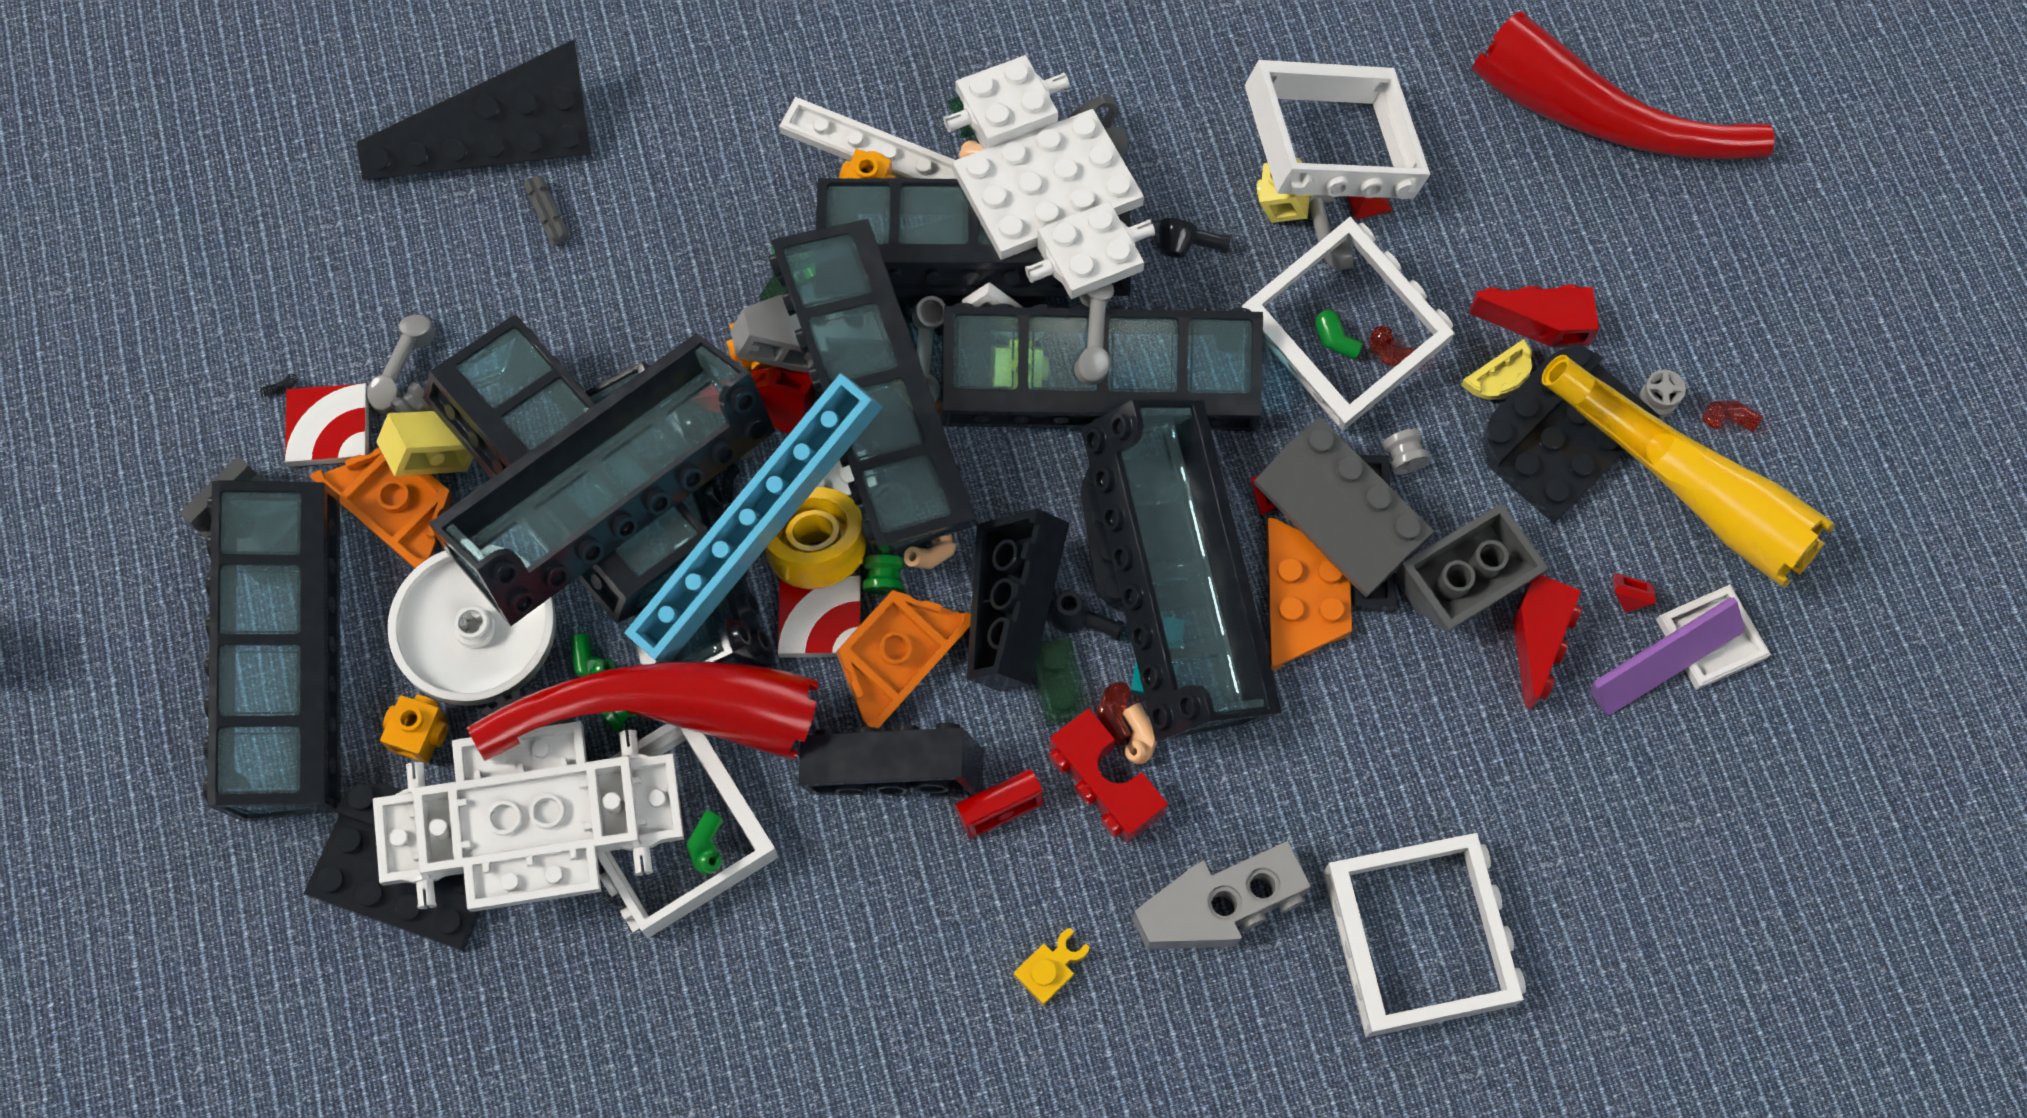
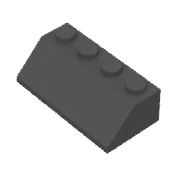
M1320 416L1293 438L1253 482L1366 598L1394 574L1402 562L1414 556L1434 533V530Z

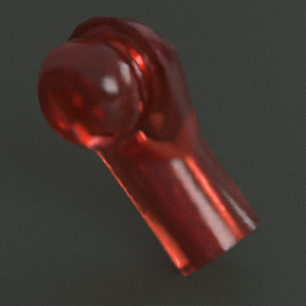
M1383 325L1375 327L1369 339L1371 350L1387 366L1398 365L1417 349L1400 347L1392 338V330Z
M1736 400L1712 401L1706 406L1707 411L1702 415V421L1711 428L1718 429L1724 420H1732L1752 433L1763 418L1761 414Z
M1121 681L1106 687L1097 708L1098 719L1114 737V745H1119L1132 736V733L1122 719L1127 702L1131 697V689L1126 683Z

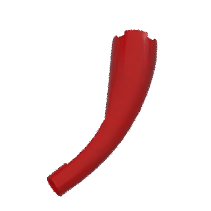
M1521 10L1518 14L1515 12L1493 36L1494 41L1486 51L1488 55L1486 56L1481 52L1471 68L1474 74L1493 89L1523 108L1558 124L1618 145L1657 154L1698 159L1768 158L1773 152L1775 138L1771 124L1734 123L1733 125L1702 123L1680 118L1645 105L1595 72L1575 53Z
M665 662L635 665L581 676L545 688L491 713L466 727L485 762L519 745L520 742L517 737L550 723L580 715L626 711L648 719L794 760L798 753L797 750L791 749L795 740L805 742L811 726L817 701L808 699L809 690L816 691L818 689V681L785 670L747 664Z

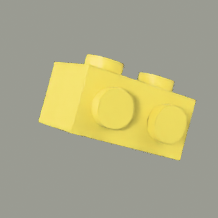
M434 411L388 413L376 441L394 476L467 472L474 458Z

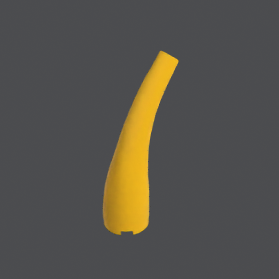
M1557 356L1545 368L1542 375L1543 385L1569 403L1588 421L1652 472L1727 547L1782 588L1790 584L1791 580L1786 575L1791 570L1800 575L1822 549L1825 543L1818 538L1822 530L1824 529L1829 533L1834 530L1835 523L1778 483L1737 464L1680 433L1590 374L1568 356Z

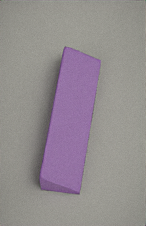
M1729 597L1595 680L1590 693L1606 715L1613 714L1742 634L1744 624L1737 600L1734 597Z

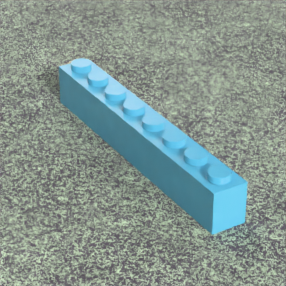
M840 373L624 633L652 659L671 662L883 406L856 383Z

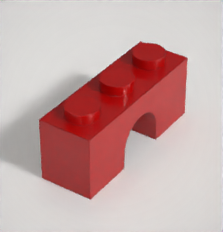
M1088 708L1050 737L1049 749L1051 752L1048 756L1059 772L1064 774L1068 771L1077 782L1074 789L1084 803L1088 806L1094 803L1103 814L1100 820L1110 835L1114 838L1120 835L1127 844L1165 815L1168 803L1142 772L1125 783H1113L1101 775L1098 763L1113 751L1115 739L1090 708Z

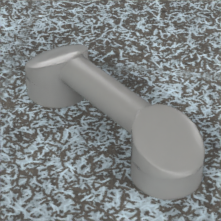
M1329 195L1309 196V209L1318 242L1331 233L1324 203L1333 202L1335 197ZM1348 239L1324 257L1325 261L1332 268L1345 270L1353 267V252Z
M1113 284L1079 296L1081 302L1090 308L1087 349L1077 359L1074 372L1078 380L1086 385H1095L1101 382L1110 367V358L1103 349L1105 308L1114 294Z
M927 296L914 307L912 320L918 328L916 353L935 402L940 394V385L936 378L930 375L934 329L943 323L944 306L946 305L936 296ZM905 388L906 396L911 402L908 390Z
M410 315L400 321L399 330L402 335L382 375L375 377L368 386V401L379 414L388 415V413L396 412L390 402L396 397H402L396 382L413 347H425L435 337L434 326L426 316Z

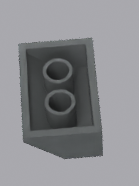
M1500 503L1402 562L1395 574V582L1418 613L1449 632L1547 572L1549 567L1504 505Z

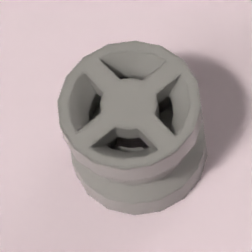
M1658 370L1648 378L1646 384L1639 392V398L1659 414V418L1667 417L1673 413L1685 396V383L1680 375L1674 371ZM1658 392L1662 396V400L1654 393Z
M1419 429L1403 430L1384 440L1382 445L1385 452L1390 454L1393 459L1391 468L1394 474L1411 473L1430 462L1431 458L1428 451L1422 449L1420 444L1423 438Z

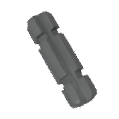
M535 175L533 178H528L524 182L526 192L550 243L558 245L561 242H566L569 239L568 230L543 177Z

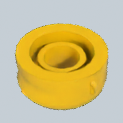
M816 487L765 548L767 562L774 573L784 582L805 589L830 587L852 575L862 564L866 549V539L861 522L863 519L859 507L845 493L836 489ZM823 542L818 545L809 546L811 543Z

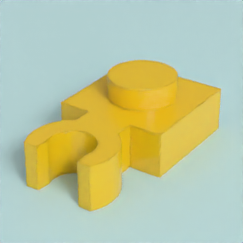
M1071 928L1064 930L1060 934L1057 948L1053 952L1043 943L1013 973V976L1042 1006L1074 976V973L1067 965L1082 961L1089 952L1090 947L1087 944L1082 946L1077 952L1067 949L1066 942L1074 934Z

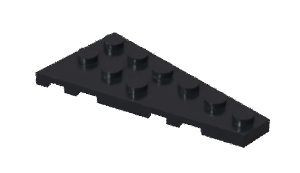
M573 39L357 141L362 180L368 181L592 155L576 40Z

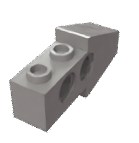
M812 285L801 287V291H799L805 307L838 301L830 297L815 298ZM782 294L743 308L731 329L736 357L803 373H809L808 368L814 366L810 352L803 354L800 349L795 330L801 329L796 314L789 316ZM869 304L809 319L824 361H842L858 348L869 362L882 363L892 349L876 304Z
M1286 841L1214 875H1211L1204 860L1195 864L1136 909L1132 920L1147 950L1235 947L1242 939L1237 928L1241 925L1245 931L1266 921L1267 919L1264 914L1274 909L1280 908L1281 912L1285 913L1300 906L1305 902L1302 896L1306 895L1311 886L1289 842ZM1256 880L1266 882L1271 888V896L1268 898L1256 897L1250 889V883ZM1220 897L1228 899L1234 907V913L1229 916L1217 914L1212 908V901Z

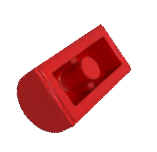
M1029 768L955 803L954 807L968 838L973 839L1042 806L1044 803L1043 790L1035 774Z

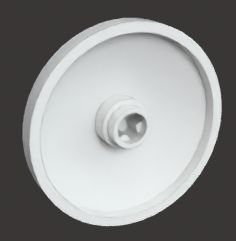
M489 546L476 555L475 558L481 561L490 553L502 548ZM445 550L425 560L408 575L393 599L388 618L390 649L395 662L408 680L420 691L436 700L464 706L494 702L496 698L502 695L505 698L511 695L512 691L519 690L527 684L546 661L552 648L556 631V613L552 597L517 623L510 626ZM521 558L525 567H529L530 564L526 560Z

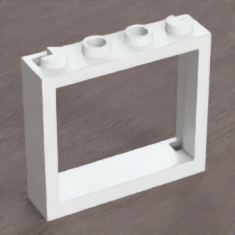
M1258 60L1245 84V89L1277 194L1415 198L1429 178L1430 172L1394 68ZM1278 99L1373 104L1393 167L1297 163Z
M1351 217L1242 305V308L1250 309L1252 312H1263L1264 343L1342 431L1448 345L1454 335L1451 329L1453 324L1449 317L1440 309L1435 311L1425 300L1427 295L1423 288L1414 280L1409 282L1399 271L1401 266L1397 259L1388 251L1383 253L1375 245V237L1371 230L1363 223L1357 225ZM1346 239L1350 241L1433 334L1432 337L1351 404L1342 397L1264 308Z
M670 724L663 725L637 741L639 754L647 756L662 755L686 740L753 847L754 852L649 916L610 851L599 853L597 850V857L605 869V872L600 874L601 881L611 897L618 893L620 894L627 906L620 910V913L632 932L640 929L647 939L779 858L773 844L705 735ZM621 751L610 758L622 757Z
M1477 833L1330 862L1323 871L1366 1038L1510 1008L1524 1000L1522 996L1526 992L1524 976L1520 968L1514 967L1510 953L1514 950L1512 933L1508 926H1503L1499 910L1502 909L1501 894L1496 884L1491 885L1487 870L1491 867L1489 851L1485 844H1480ZM1463 852L1501 991L1386 1015L1350 875Z

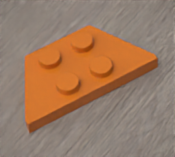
M376 448L368 455H357L344 460L346 464L325 473L322 470H318L309 476L313 482H324L340 495V505L414 569L432 557L438 538L429 523L449 509L453 495L448 488L431 474L394 476L380 448Z
M1268 518L1266 533L1269 658L1271 670H1277L1291 660L1302 655L1305 657L1318 651L1321 646L1328 643L1333 644L1350 636L1352 632L1350 581L1300 530L1275 518Z
M894 590L881 601L836 651L865 727L879 729L970 627V613H959L941 607L942 605L927 600L919 601L913 599L910 595Z

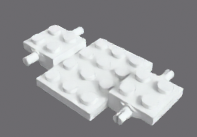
M1024 55L956 80V92L964 105V110L944 116L945 127L950 133L953 130L970 125L983 150L952 161V171L1000 260L1037 246L1044 260L1025 267L1029 281L1033 283L1036 280L1053 275L1064 285L1071 299L1142 272L1144 270V261L1135 247V242L1154 236V226L1148 219L1137 225L1127 227L1126 224L1120 221L1118 215L1143 206L1144 196L1093 109L1058 121V111L1050 98V94L1070 87L1066 74L1063 72L1060 75L1043 80L1036 74L1028 58Z
M581 721L534 729L517 737L520 742L519 745L485 762L471 737L452 740L456 782L425 786L424 763L414 762L415 766L412 763L406 764L408 789H404L392 796L373 798L379 883L383 886L405 882L416 884L418 909H428L427 906L429 908L437 906L435 902L434 881H438L445 876L464 873L467 909L470 912L601 892L597 850L599 853L620 849L633 851L634 874L636 876L644 875L642 859L644 872L646 875L652 874L650 848L660 843L685 840L675 757L673 753L658 756L639 754L637 731L628 730L630 746L626 731L619 732L622 757L587 762L584 728Z

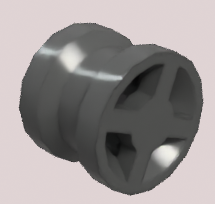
M416 382L408 386V393L403 397H396L390 402L397 413L433 411L423 399L425 389Z

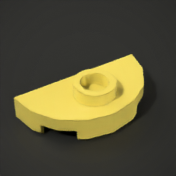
M1525 339L1463 379L1461 386L1472 395L1487 400L1509 397L1529 377L1532 369V351Z

